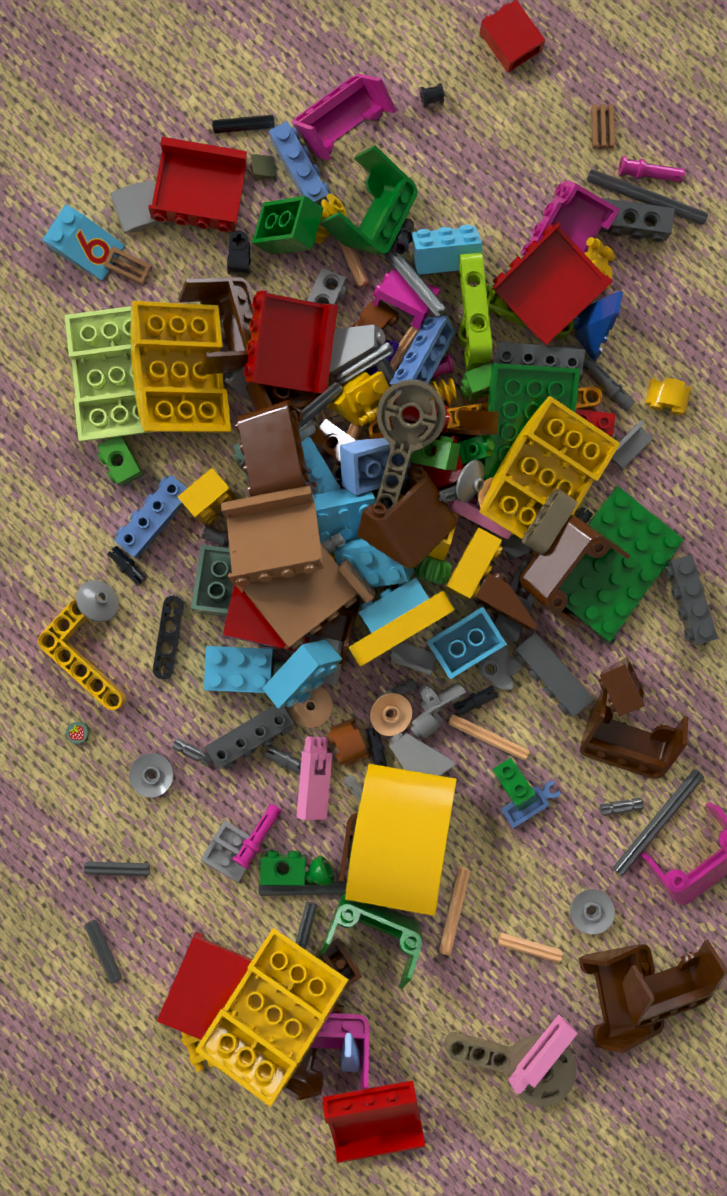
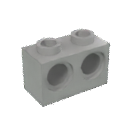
M322 268L307 301L337 305L339 299H344L347 293L346 278ZM331 283L336 284L338 286L334 290H329L326 288L327 285Z

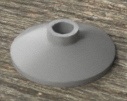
M470 461L463 468L458 478L456 496L463 503L471 501L484 486L485 470L481 461Z
M92 580L84 583L76 595L79 610L92 621H108L118 610L119 602L115 591L102 581Z
M147 753L138 757L133 762L129 772V779L133 789L144 797H157L165 793L170 788L174 776L170 762L164 756L156 753ZM151 770H154L157 774L154 779L149 776Z
M587 889L580 892L573 899L570 915L575 926L582 932L599 934L611 926L615 916V908L607 894L597 889ZM590 906H593L595 908V911L592 914H589L587 912V909Z

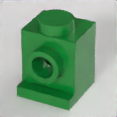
M478 435L465 441L457 442L461 444L459 454L462 464H468L472 460L480 461L495 456V445L490 435Z

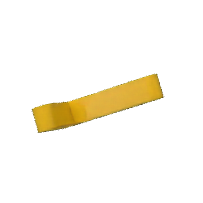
M441 591L348 648L358 665L362 666L455 609L444 591Z
M74 599L40 634L38 645L108 710L121 709L126 703L125 694L67 641L87 619L83 614H77V602ZM67 619L70 626L68 630L64 631L61 624ZM49 636H53L55 640L52 647L47 645ZM66 650L71 654V658L67 662L62 657ZM81 665L87 668V673L83 677L78 672ZM98 679L103 683V688L100 691H97L94 687V683ZM113 694L119 697V703L116 706L110 702V697Z

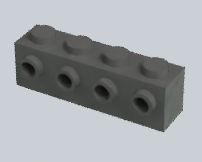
M498 341L495 363L579 368V381H581L585 349Z
M688 555L668 561L664 570L666 577L670 579L672 586L671 594L677 602L679 608L677 612L680 620L683 621L685 627L684 635L690 645H699L718 639L693 556Z
M536 632L530 634L513 649L516 653L514 655L515 659L522 666L525 664L530 669L528 673L534 681H540L545 686L543 691L550 699L554 697L558 701L557 707L565 716L567 714L573 717L576 716L594 700Z
M273 705L208 744L205 748L217 769L224 767L227 770L237 764L235 759L243 756L245 759L255 753L254 748L261 744L265 747L274 741L273 736L278 733L283 736L292 731V725L295 724V721L286 707L278 709Z

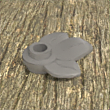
M504 646L492 653L489 658L481 661L479 673L483 678L491 680L495 687L508 690L514 688L510 676L517 673L522 665L516 659L508 657V647ZM489 664L494 668L491 673L486 671V666Z

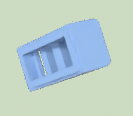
M347 1033L342 1045L341 1070L344 1072H358L360 1051L352 1034Z

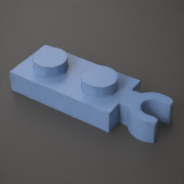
M554 781L546 782L542 790L537 785L532 789L538 801L524 810L518 812L512 801L500 808L512 828H515L550 805L547 801L548 798H557L561 794L559 790L550 793L549 788L555 784Z

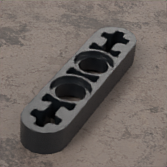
M175 595L167 597L163 603L153 664V673L158 679H168L174 672L184 609L183 600ZM173 599H176V603L179 604V608L174 609V615H178V619L166 617V613L171 614V607H168V603H172ZM170 620L176 624V630L172 633H168L165 630V623ZM165 642H170L173 650L170 654L166 655L162 652L161 646ZM159 656L171 658V662L166 661L165 666L169 668V672L164 673V676H161V672L158 671V667L163 665V660H159Z

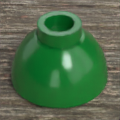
M319 855L310 864L309 871L305 873L306 878L310 884L315 883L319 886L332 885L334 883L333 870L327 859Z

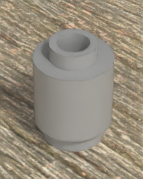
M424 711L411 722L413 725L411 730L418 739L421 737L426 739L441 727L440 724L443 722V719L437 712L427 714Z

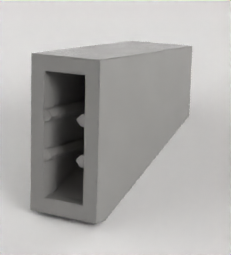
M375 324L335 329L329 374L337 377L338 372L385 344L383 330Z
M399 732L390 738L392 743L389 744V747L405 770L440 776L456 765L452 759L407 732L405 734Z

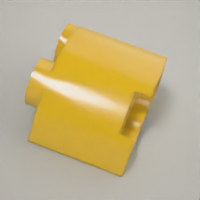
M652 378L650 379L645 404L650 405V408L653 410H663V407L669 408L671 410L670 413L674 415H683L687 410L692 387H684L685 382L677 379L665 378L664 382Z

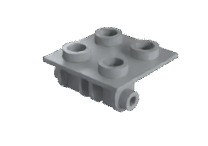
M458 682L437 694L429 685H423L419 689V694L423 699L420 705L427 714L430 712L433 714L443 708L442 705L460 700L463 697L462 694L466 693V691Z

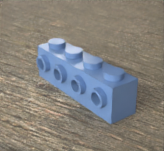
M286 121L269 130L271 144L299 194L308 197L322 206L321 201L324 199L328 201L327 195L331 194L327 183H322L319 178L320 171L317 165L310 162V154L305 145L301 146L299 142L300 136L296 128H291L289 122Z
M441 316L440 318L428 317L425 319L398 370L395 372L390 382L391 386L407 379L421 380L429 384L457 332L447 316Z
M173 475L161 480L158 485L160 488L154 494L148 495L144 501L145 505L141 510L137 509L131 515V521L126 527L122 526L116 533L117 537L114 541L136 559L143 554L184 506L177 496L185 491L187 487Z

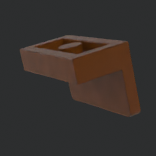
M460 410V428H448V433L469 435L498 434V412Z

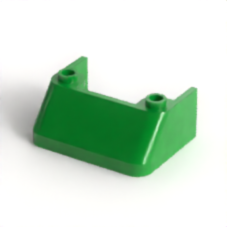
M374 145L354 157L369 172L365 185L367 191L374 197L359 228L341 212L321 220L320 225L346 247L382 255L387 253L394 243L417 197L418 190L416 184Z
M343 894L338 901L319 953L323 955L329 947L337 925L351 928L359 922L399 939L400 949L409 955L399 984V988L403 989L412 979L422 948V927L420 923L384 906L345 899L346 894Z

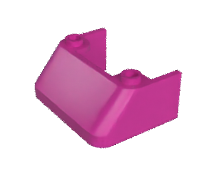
M356 74L292 120V124L315 156L329 161L334 147L333 142L364 119L376 121L383 116L384 111L395 113L397 110L381 78Z
M709 802L706 804V807L724 829L718 837L721 849L688 874L679 869H672L665 875L650 856L644 852L640 855L670 897L680 905L689 904L727 875V816L719 806Z
M330 1013L310 1048L342 1049L345 1035L351 1033L360 1051V1090L368 1089L369 1022L366 1017L360 1014Z

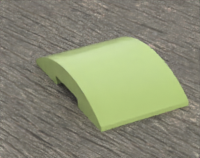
M131 306L64 315L68 352L72 360L78 441L84 442L151 433L143 431L135 397L131 358Z

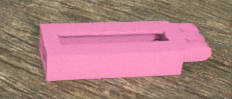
M474 497L467 503H463L458 499L448 502L453 512L506 539H509L511 536V532L479 513L478 498Z
M307 736L305 739V749L302 751L296 818L302 820L327 819L332 753L327 752V737Z
M558 1014L510 1076L509 1083L516 1094H521L528 1084L535 1088L578 1034L572 1025L561 1015Z

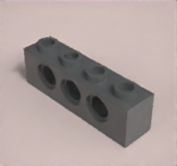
M602 198L620 210L609 229L601 227L598 233L608 232L609 235L614 237L630 235V238L635 240L642 239L643 237L651 238V241L656 243L666 241L671 235L675 208ZM624 218L631 220L632 224L626 223ZM645 221L652 223L653 227L647 226Z

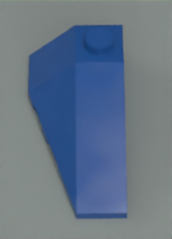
M617 291L587 306L573 320V329H576L574 336L585 349L588 356H591L595 361L602 352V347H599L600 344H606L609 330H612L619 315L623 294L621 291Z

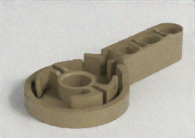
M416 379L399 381L385 391L378 404V426L384 435L383 437L389 442L391 449L376 503H381L383 497L391 498L393 504L385 506L387 510H390L398 501L412 452L432 443L441 433L444 426L446 413L443 399L433 386L424 381ZM413 406L419 410L420 418L417 422L407 423L403 419L402 412L406 407ZM395 454H402L405 462L396 464L392 457ZM391 475L396 476L399 483L397 485H390L386 478Z
M452 1032L445 1038V1047L453 1060L506 1073L509 1079L517 1069L518 1064L542 1034L528 1037L523 1041L519 1039L513 1046L509 1047L481 1038ZM461 1043V1046L458 1049H452V1046L454 1044ZM568 1048L563 1051L559 1056L560 1058L555 1061L535 1088L528 1084L521 1094H517L522 1100L534 1106L545 1107L560 1102L569 1094L576 1078V1064ZM476 1049H482L480 1054L473 1055ZM498 1054H503L500 1060H494Z

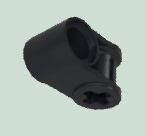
M235 231L229 238L227 272L230 275H250L251 246L248 236L243 231ZM242 240L243 243H241V246L238 247L237 244H239V241Z

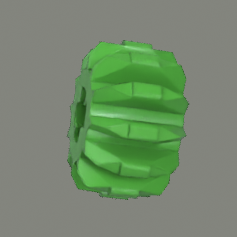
M427 556L415 567V575L417 577L438 584H446L452 573V564L450 562Z

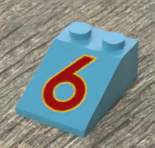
M67 204L64 205L42 239L50 250L101 281L104 280L110 271L103 265L111 247L113 246L121 251L125 247L123 243ZM114 253L113 257L118 258L119 255Z

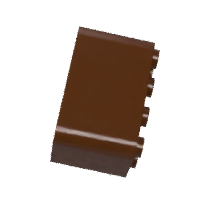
M289 400L240 415L235 423L241 437L240 450L245 457L244 470L249 477L250 485H248V491L251 497L310 485L313 494L319 493L317 483L311 482L309 476L311 470L306 466L299 428L302 427L299 421H303L302 411Z

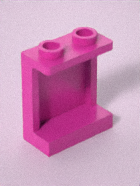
M394 267L391 273L387 272L385 274L382 285H377L373 296L376 297L373 305L378 307L381 301L384 300L415 316L411 326L419 330L431 310ZM425 282L438 297L441 289Z

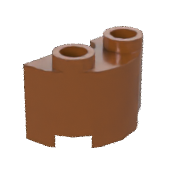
M372 300L359 314L361 318L352 327L375 324L384 330L388 325L392 327L398 321L399 316L383 300L378 307L373 305L374 301Z
M354 718L330 727L331 732L327 733L331 745L336 744L339 753H336V757L340 766L345 764L348 767L370 757Z

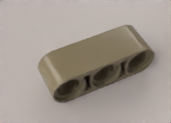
M559 488L555 489L524 534L522 543L538 554L543 555L550 548L572 514L577 501Z

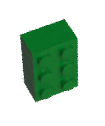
M306 196L265 202L261 208L252 244L269 254L312 250L324 208Z

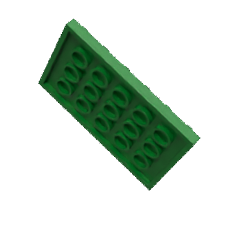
M492 363L488 411L498 412V434L490 435L495 445V456L483 459L484 481L495 476L501 462L522 429L549 396L576 413L580 378L579 368Z
M619 486L612 490L588 524L618 544L630 557L627 559L612 548L600 558H593L585 553L559 588L568 598L565 609L606 642H610L684 541L682 537Z

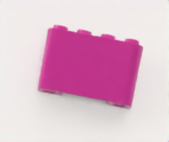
M566 180L564 183L560 182L555 189V197L552 203H548L545 207L544 217L540 223L535 225L532 231L533 237L529 243L527 242L524 245L521 255L524 256L527 253L525 249L534 240L539 242L544 237L542 232L550 224L555 226L558 222L561 224V229L585 253L589 248L586 244L587 239L590 237L595 239L601 227L609 229L620 209L577 183Z

